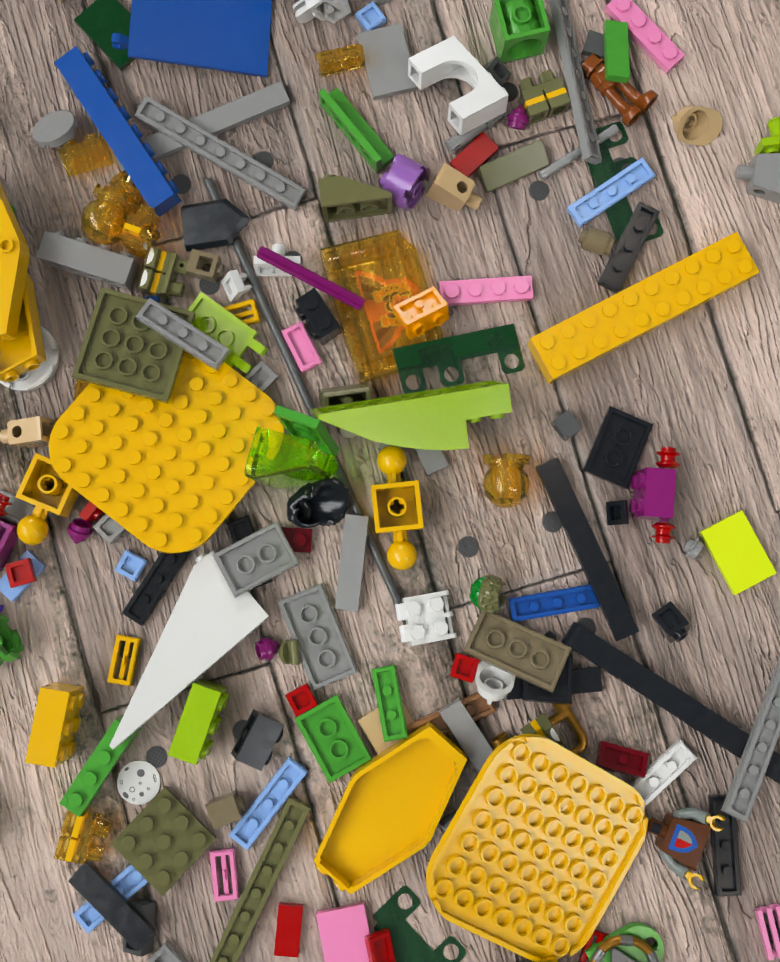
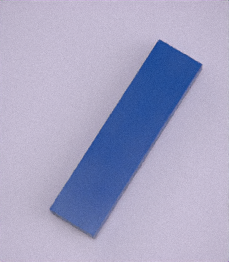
M589 584L508 598L511 619L514 622L600 607Z

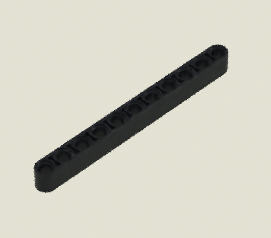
M576 622L572 623L561 641L563 644L571 647L578 654L741 759L749 734ZM773 751L765 775L780 784V754Z

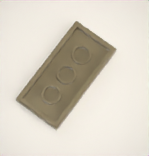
M481 611L463 652L553 693L571 647L496 613Z

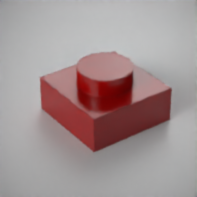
M89 501L79 516L85 521L93 522L100 519L104 512Z
M31 558L4 565L10 588H16L37 581Z
M456 652L449 676L473 683L479 659Z
M308 683L285 695L296 717L318 705Z

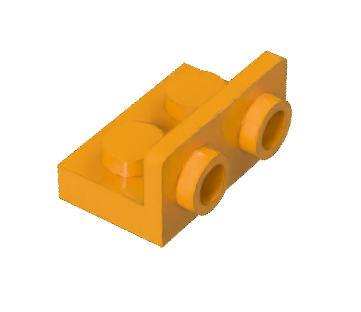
M434 286L393 306L394 314L404 325L406 336L409 339L420 336L425 331L441 325L449 319L448 303Z

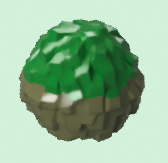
M492 574L476 579L471 584L469 594L471 603L485 613L500 611L506 599L505 596L500 595L503 585L506 586V583L501 578Z

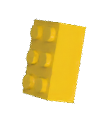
M54 682L40 687L25 763L55 768L74 755L76 749V742H73L75 732H78L81 718H78L79 710L85 702L83 686Z

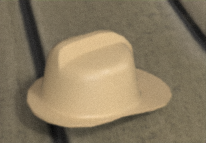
M685 106L676 115L671 116L673 129L678 140L697 146H705L716 139L723 124L722 116L718 111L702 106Z

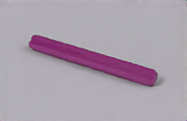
M261 246L257 252V258L357 310L362 309L365 303L364 298L264 246Z

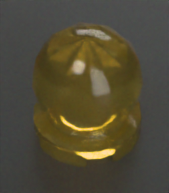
M97 183L92 192L96 200L90 201L83 209L81 227L86 237L94 243L112 245L119 242L125 236L126 231L123 227L125 223L129 224L128 217L136 216L139 206L136 203L130 205L126 202L127 196L107 185L102 189L101 185Z
M504 453L503 456H493V454L482 455V465H486L489 468L484 475L482 484L485 496L497 507L507 509L519 505L528 496L530 488L529 476L523 469L524 465H530V455Z

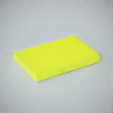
M742 510L699 532L732 595H737L776 574L772 563Z

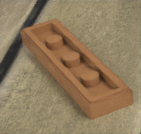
M478 692L460 700L474 721L496 712L493 702L491 705H488L487 700L480 696ZM439 710L406 725L408 735L428 722H431L444 735L452 732L440 715Z

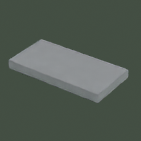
M322 583L277 601L292 639H298L300 659L313 691L358 672Z

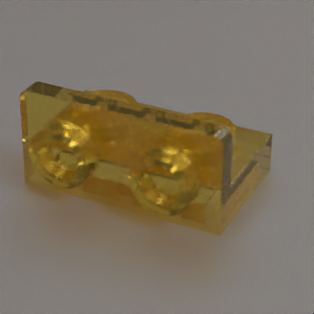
M362 44L348 45L316 54L321 77L365 67Z
M96 132L84 136L86 141L77 143L73 139L63 144V148L57 149L68 177L113 164L103 136L99 137Z

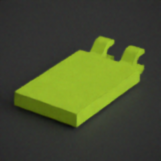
M203 292L199 293L188 310L195 312L196 315L193 326L230 349L231 353L224 362L234 369L236 366L248 374L254 367L242 359L247 349L250 347L261 356H264L268 351V348L255 340L259 333Z

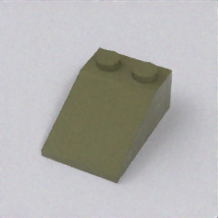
M331 174L318 179L324 223L392 214V192L344 176Z

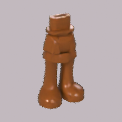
M594 53L582 63V68L587 72L586 77L591 80L595 89L600 91L602 97H607L621 114L622 123L626 127L633 125L640 115H644L658 98V94L653 90L641 94L629 82L605 81L604 58L599 59ZM616 87L626 96V98L633 104V106L628 104L618 94V92L615 90Z

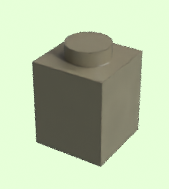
M237 790L209 800L206 804L213 830L242 819L245 814L246 804L243 796L238 795Z

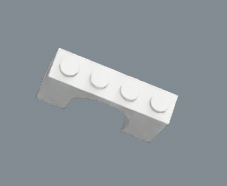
M455 36L408 58V77L420 90L447 78L460 79L471 85L473 90L470 93L449 103L447 121L460 135L506 112L509 96L506 89L496 82L492 74L483 68L478 59L473 57L465 45L460 43Z

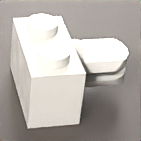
M299 0L292 5L296 20L299 23H307L316 17L322 21L327 20L334 24L351 13L348 0Z

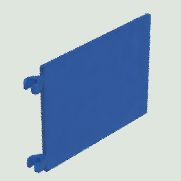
M132 0L129 37L120 33H113L111 38L112 47L118 50L128 49L129 58L267 77L272 0Z

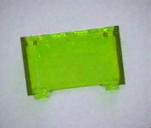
M257 426L245 466V476L267 487L282 489L325 479L326 476L331 477V475H335L337 472L338 461H336L337 457L334 455L321 453V449H318V444L315 441Z

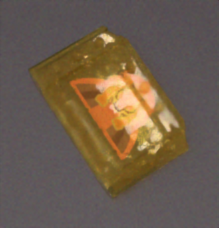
M399 230L320 249L326 279L365 299L362 309L357 310L332 297L354 371L360 384L436 364L440 359L439 346L441 347V344L432 345L418 351L422 364L402 369L397 368L393 348L443 338L441 327L438 325L425 331L420 336L409 339L406 336L404 325L394 314L393 306L429 289L416 248L401 236L402 233Z

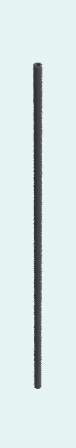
M212 178L205 179L203 182L211 200H221ZM237 235V239L232 244L244 273L247 274L249 284L252 285V291L309 416L316 418L310 411V409L316 407ZM327 454L339 482L344 481L345 487H348L349 492L352 494L350 507L353 514L364 516L338 456ZM369 527L367 545L394 605L402 603V597ZM402 620L403 625H406V620Z

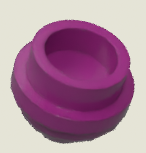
M518 105L517 108L507 115V127L525 130L526 125H529V117L522 105Z
M76 518L69 524L67 531L75 544L85 541L91 536L92 524L81 518Z
M262 637L260 641L255 642L256 654L260 661L264 659L266 661L272 660L281 646L278 641L267 637Z

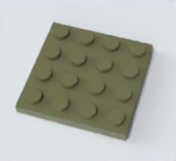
M101 287L72 377L80 381L168 404L185 350L136 319L135 316L148 299ZM159 303L193 325L196 316L195 312Z

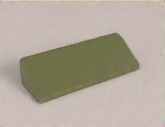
M540 139L481 165L478 175L487 193L549 166L542 140Z

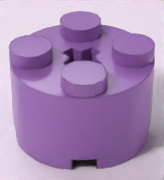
M398 153L393 159L391 169L388 173L385 172L382 175L379 184L383 186V190L392 192L393 204L405 211H409L408 207L414 208L426 189L422 185L424 179L429 181L430 169Z

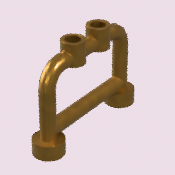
M573 701L570 705L552 704L556 713L548 717L549 721L554 726L567 719L578 738L577 745L569 750L580 756L587 747V735L571 709ZM502 732L490 742L494 749H496L504 741L510 739V736L507 732Z

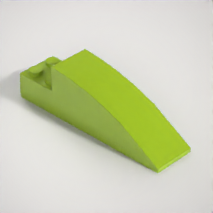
M488 380L310 409V411L319 420L371 441L423 450L469 449L466 420L468 423L481 421V417L490 416V419L503 418L504 413L512 412L509 383Z

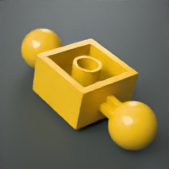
M390 445L384 447L377 456L378 468L386 474L387 483L371 485L376 534H393V543L387 550V560L393 568L407 570L417 560L416 548L407 540V531L424 528L419 480L401 482L400 473L407 465V457L400 447ZM396 501L404 507V509L400 510L399 514H395V511L390 509Z
M35 453L15 496L35 505L32 515L23 517L16 528L18 538L27 545L40 544L47 538L49 527L46 517L49 511L68 518L79 495V492L60 478L51 460ZM51 483L55 484L53 489L49 487Z

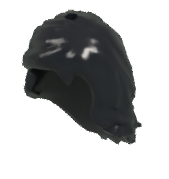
M326 476L325 479L307 483L288 499L287 518L301 528H313L318 525H336V523L345 518V513L352 502V494L349 492V488L345 487L344 481L339 482L336 477L330 478Z

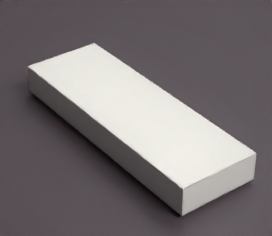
M677 739L647 767L645 778L637 777L629 785L638 791L644 800V807H646L689 767L697 757L680 739Z

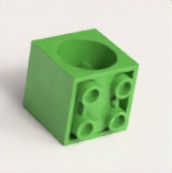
M493 0L489 26L497 56L501 62L507 63L544 54L551 29L543 0Z

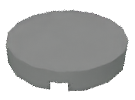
M65 110L54 111L45 115L36 123L32 136L41 148H45V146L56 148L72 139L75 134L73 130L78 128V123L71 112Z

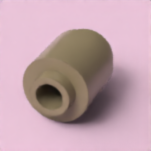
M589 226L587 230H582L578 242L582 243L581 249L602 256V254L608 255L610 253L615 237L610 236L608 232Z

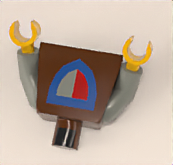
M695 807L676 809L673 813L667 812L662 822L651 818L648 822L647 832L657 836L655 845L659 848L660 857L671 871L684 880L688 879L691 888L700 889L694 885L693 879L696 876L702 881H705L701 874H692L691 870L696 871L711 828L715 831L724 829L715 824L716 818L725 821L726 818L719 814L711 816L709 812Z

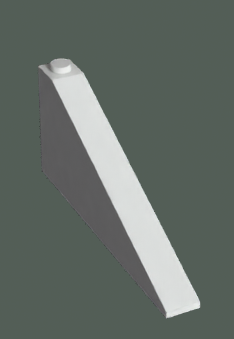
M213 550L209 554L205 551L196 558L197 564L193 566L109 745L112 750L117 748L268 619L269 615L249 592L236 598L234 597L212 555L215 553Z

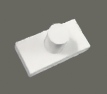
M280 243L272 245V251L302 266L301 256H285V245ZM254 256L253 265L256 276H292Z

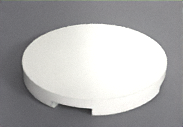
M41 326L47 361L41 363L39 368L19 375V378L13 382L4 383L0 380L2 385L16 391H31L42 387L54 376L59 365L60 353L58 344L49 331Z

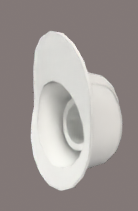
M480 660L475 676L478 693L487 700L488 705H491L493 701L503 700L512 691L515 676Z

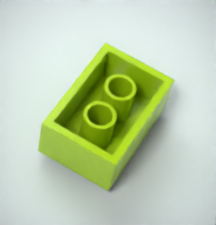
M200 678L192 684L168 756L197 765L201 759L205 760L214 744V741L210 739L215 731H218L222 718L218 717L219 713L223 708H226L230 694H227V686L204 678Z

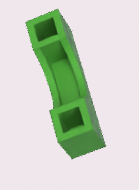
M123 715L113 721L59 803L78 817L88 811L102 790L108 775L130 748L142 729L140 727L117 748L112 750L109 745Z

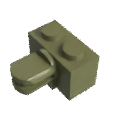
M365 383L318 389L320 407L371 399L370 386ZM336 427L337 432L344 438L351 439L357 436L354 433Z

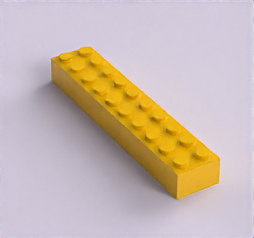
M735 232L531 337L527 346L549 385L751 280L759 273V270L739 234Z

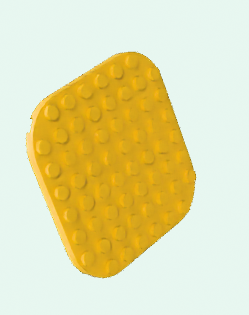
M184 351L168 404L89 383L55 423L49 439V456L55 471L62 480L142 543L159 552L168 554L192 551L205 544L273 463L283 444L284 426L274 414L277 407L275 402L228 364L223 362L218 371H215Z
M522 734L512 737L500 744L489 755L435 848L426 872V887L429 898L437 911L446 920L531 961L558 962L557 959L566 955L571 957L581 950L591 938L644 842L648 827L644 800L638 791L625 781L545 736Z

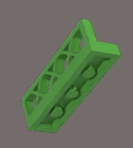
M338 87L329 94L324 88L318 92L321 107L376 173L393 161L394 155Z

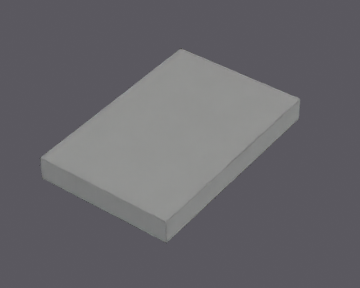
M401 23L357 33L373 100L417 90L418 87L408 77V58H410Z
M277 521L212 554L235 598L300 564Z

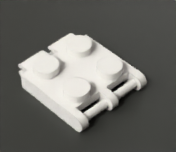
M448 590L402 598V603L395 604L398 621L406 620V625L399 626L402 643L410 642V646L457 637V634L453 631L451 620L453 612H450Z

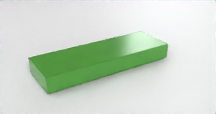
M605 20L603 25L605 81L628 83L630 79L628 23Z
M390 665L371 669L384 742L408 738L396 666Z

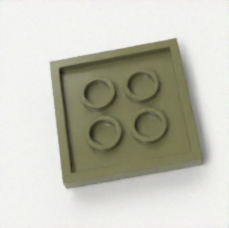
M165 786L111 842V845L164 896L217 837Z

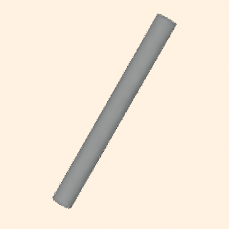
M613 124L597 135L598 143L601 144L618 133L617 125ZM577 147L538 172L539 178L543 181L582 156L581 147Z

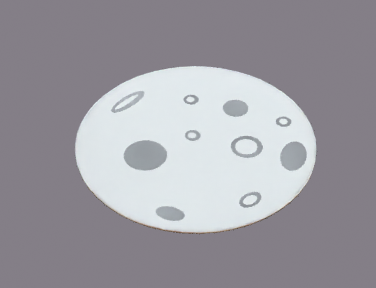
M140 760L133 761L121 769L117 778V788L121 797L127 802L135 805L145 804L157 795L160 788V776L156 768L150 763Z

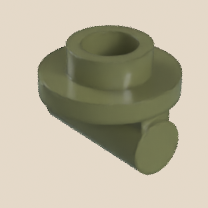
M298 639L285 640L281 644L279 657L284 664H301Z

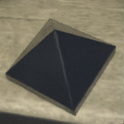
M627 500L606 502L607 525L629 524Z

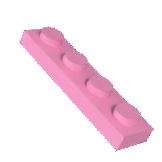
M612 0L606 5L605 12L614 21L628 23V35L666 74L684 58L685 54L632 0Z
M532 275L439 281V292L448 303V306L533 300Z

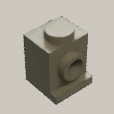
M192 249L186 272L190 278H198L216 283L217 277L222 278L224 264H221L222 261L219 255ZM210 266V272L204 271L205 267Z

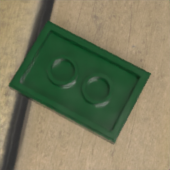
M96 0L74 19L81 30L120 71L136 59L128 57V49L118 50L112 47L111 38L113 33H120L129 37L131 14L117 0Z

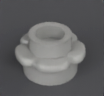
M698 537L694 540L689 538L683 546L682 550L685 551V557L688 556L691 559H695L703 548L704 544L699 541Z

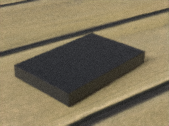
M608 407L582 471L627 489L653 424L614 407Z

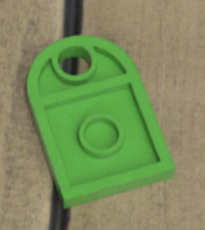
M633 922L609 934L610 937L632 935L644 941L649 937L654 938L655 942L652 949H654L659 962H662L664 945L658 933L651 926L642 922ZM607 935L606 937L603 938V941H605L606 939H608V938H610V937H608V935ZM603 941L597 944L595 942L591 944L590 948L584 950L589 961L596 948ZM615 946L637 962H649L645 953L635 946ZM611 949L606 952L601 962H610Z

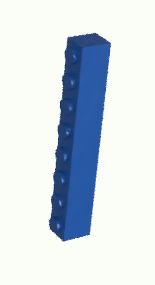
M75 46L54 62L151 210L160 217L180 203L182 200L177 194L180 192L179 188L172 179L168 181L165 176L168 173L160 161L156 163L153 158L155 152L147 142L145 144L142 142L141 137H143V134L135 124L131 125L129 122L131 116L123 106L119 107L117 104L118 96L111 87L107 89L104 84L107 82L106 78L99 69L95 71L93 68L95 62L88 52L82 53Z

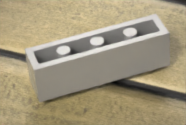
M57 230L54 233L44 232L36 257L43 264L131 291L139 268V264L135 261L134 256L127 252L121 251L118 254L112 252V249L99 244L96 247L90 245L89 241L79 237L74 240L68 238L67 234Z

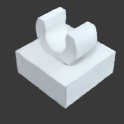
M237 269L229 271L221 281L230 302L239 300L243 294L249 292L252 288V285L245 286L243 283L247 274H239Z

